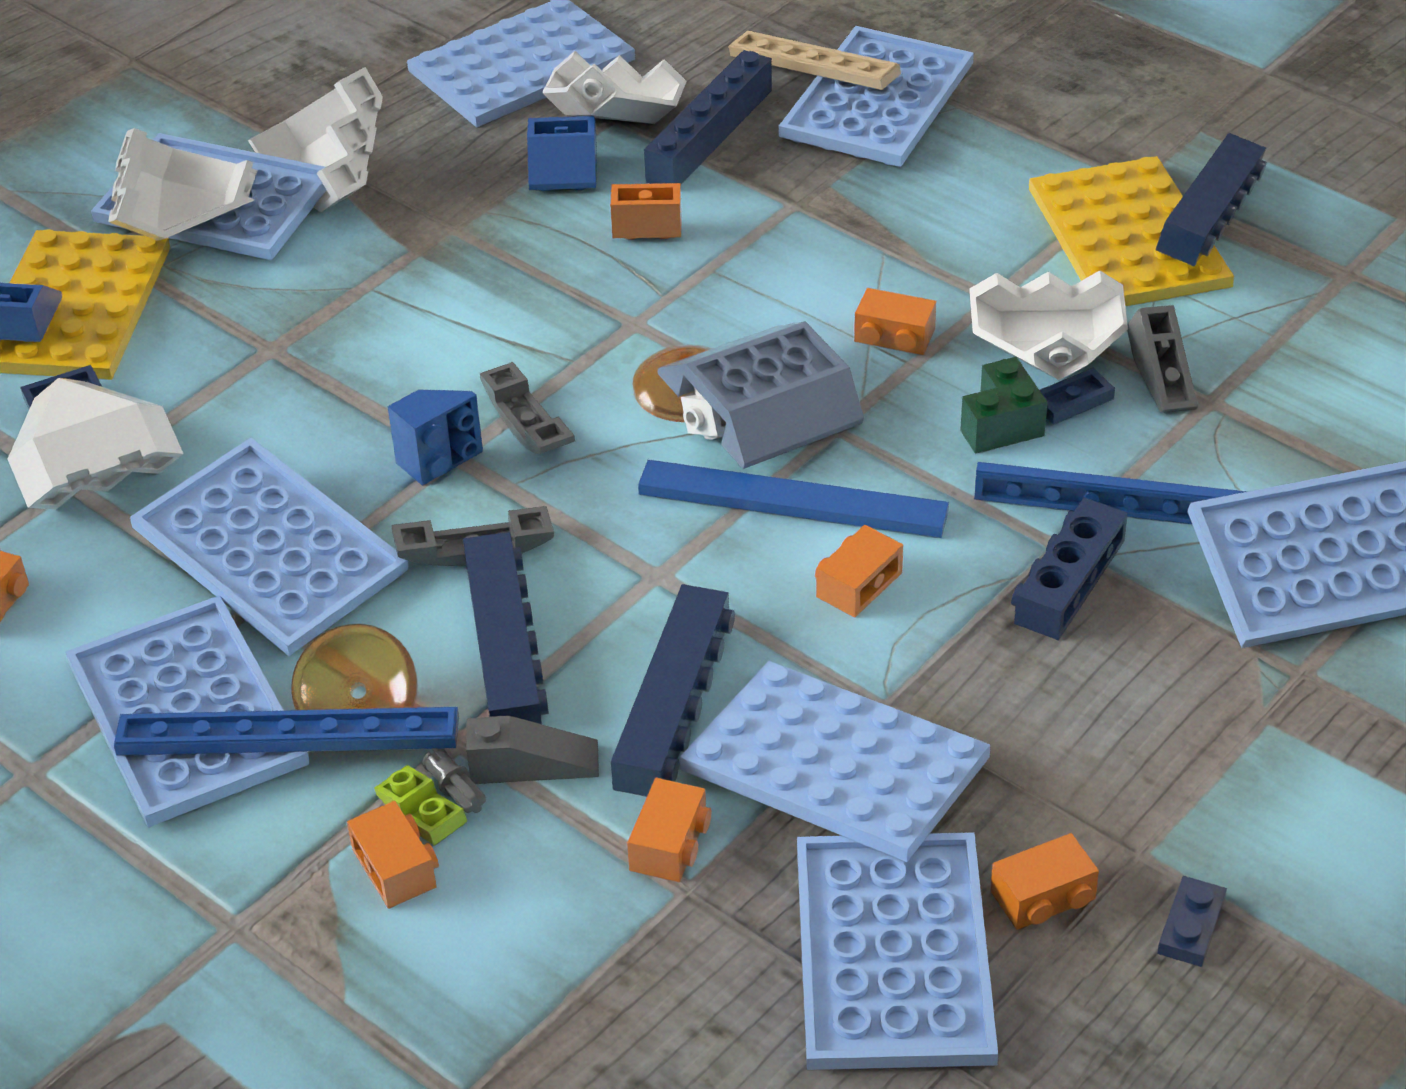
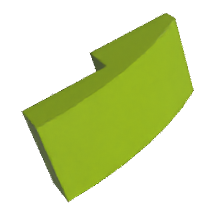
M409 765L395 771L389 778L374 787L376 795L384 804L396 801L404 815L410 813L416 821L420 836L434 846L467 823L464 809L438 794L433 780Z

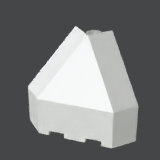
M574 51L554 68L542 94L565 115L595 116V118L655 124L677 106L687 81L666 60H662L642 77L620 55L601 70L595 64L590 65Z
M366 67L338 81L334 85V90L285 121L248 140L255 153L325 167L317 172L318 177L326 188V192L313 207L319 212H323L346 199L366 185L368 159L373 150L377 129L375 123L383 98Z
M133 128L127 131L116 162L115 171L119 172L113 184L111 201L116 203L109 214V222L157 241L166 239L254 201L255 199L250 198L249 194L258 170L252 168L254 162L249 160L235 164L175 149L146 138V132Z
M1102 271L1094 273L1073 286L1047 272L1022 287L996 273L970 288L973 333L997 348L1058 380L1090 364L1128 330L1123 285Z
M58 378L34 398L10 452L8 461L28 508L56 510L80 490L108 492L131 472L159 474L182 456L183 451L163 406L85 381Z

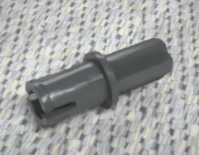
M433 748L434 753L440 758L439 761L428 751L423 758L422 764L439 782V790L444 795L451 796L466 813L472 811L474 813L480 812L482 810L481 806L486 802V797L470 779V772L464 766H458L445 749Z

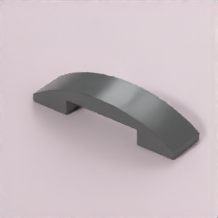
M514 362L480 373L481 382L498 414L512 434L528 450L536 454H542L575 442L574 434L559 416L552 419L530 393L528 379Z
M547 506L509 510L508 522L433 531L431 520L392 525V534L399 558L438 566L466 565L463 538L510 532L513 548L521 547V553L532 550L554 538V530Z

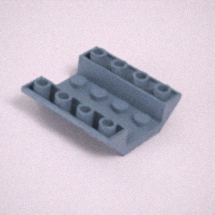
M806 321L780 325L659 367L657 372L678 397L695 391V387L726 422V427L721 445L743 469L860 425L864 420L850 367Z

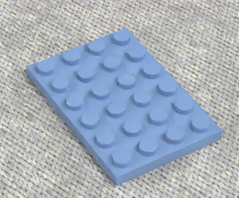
M551 0L536 8L527 9L525 12L514 17L503 19L499 23L485 29L476 30L468 36L449 41L446 45L431 51H425L419 56L407 60L408 71L477 128L547 98L542 92L554 68L574 51L590 65L595 64L602 70L619 55L627 63L635 60V49L570 0Z
M855 26L837 50L900 64L901 74L883 90L817 75L780 123L779 137L790 139L797 143L822 147L825 150L843 152L858 158H867L883 162L886 165L901 167L972 66L974 53Z
M158 133L153 139L175 149L235 164L249 160L254 162L252 168L258 170L249 194L250 198L255 199L254 201L168 237L170 239L273 260L326 192V188L317 175V172L325 168L324 166ZM112 186L91 210L94 222L120 227L109 222V214L116 203L111 201Z
M252 438L241 443L130 517L133 529L215 596H220L228 607L288 656L292 655L409 570L408 560L399 558L392 546Z
M1406 461L1190 503L1187 512L1241 648L1406 615Z
M220 596L65 652L72 672L147 827L154 826L310 764L307 751L116 756L113 745L120 714L283 710Z
M768 661L680 756V770L908 862L989 759L990 744Z
M974 832L929 834L908 862L844 836L797 837L807 1070L998 1065V1046Z

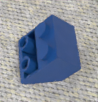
M595 116L528 118L529 190L551 191L553 189L584 190L586 188H596L597 142Z
M0 283V339L41 342L62 299L61 291L44 285Z
M418 389L387 406L396 464L422 486L483 452L477 395L473 391Z

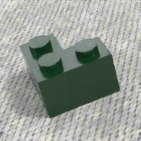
M1017 357L982 365L980 392L962 396L960 431L975 454L1045 436L1047 400Z

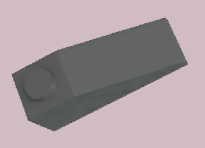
M1174 305L1139 308L1128 323L1127 333L1133 359L1160 413L1196 410L1198 408L1197 399Z
M512 716L467 718L466 752L470 779L474 784L599 777L597 739Z

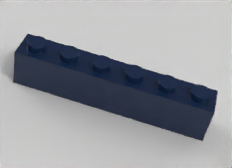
M743 50L644 149L646 183L682 184L772 91V58L759 55L754 51Z
M1228 133L1166 219L1155 250L1194 267L1202 255L1208 257L1215 241L1220 240L1226 225H1230L1236 210H1240L1246 195L1249 196L1256 180L1259 181L1267 165V162L1262 160L1266 147Z
M510 532L463 538L489 717L512 716L542 724L541 715L549 714L546 690H537V685L543 684V675L540 659L532 660V655H538L535 630L527 631V627L533 626L530 602L522 603L523 598H528L525 574L517 575V571L524 570L521 547L513 548Z
M685 584L681 585L611 759L613 790L647 797L655 778L676 781L679 770L678 756L680 752H685L689 746L691 722L699 720L702 709L701 695L703 691L709 692L713 680L712 666L714 662L719 663L722 659L724 634H730L733 629L735 611L729 609V592Z

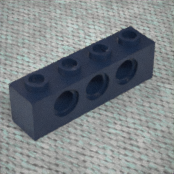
M1085 497L1075 511L1069 510L1060 533L1051 536L1046 547V553L1042 559H1035L1024 584L1019 583L1014 590L1011 605L1015 606L1014 624L1059 641L1124 543L1128 513Z

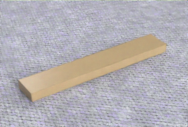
M746 31L728 46L730 56L737 57L743 50L754 51L759 55L772 58L773 66L883 90L901 74L900 64L752 31Z

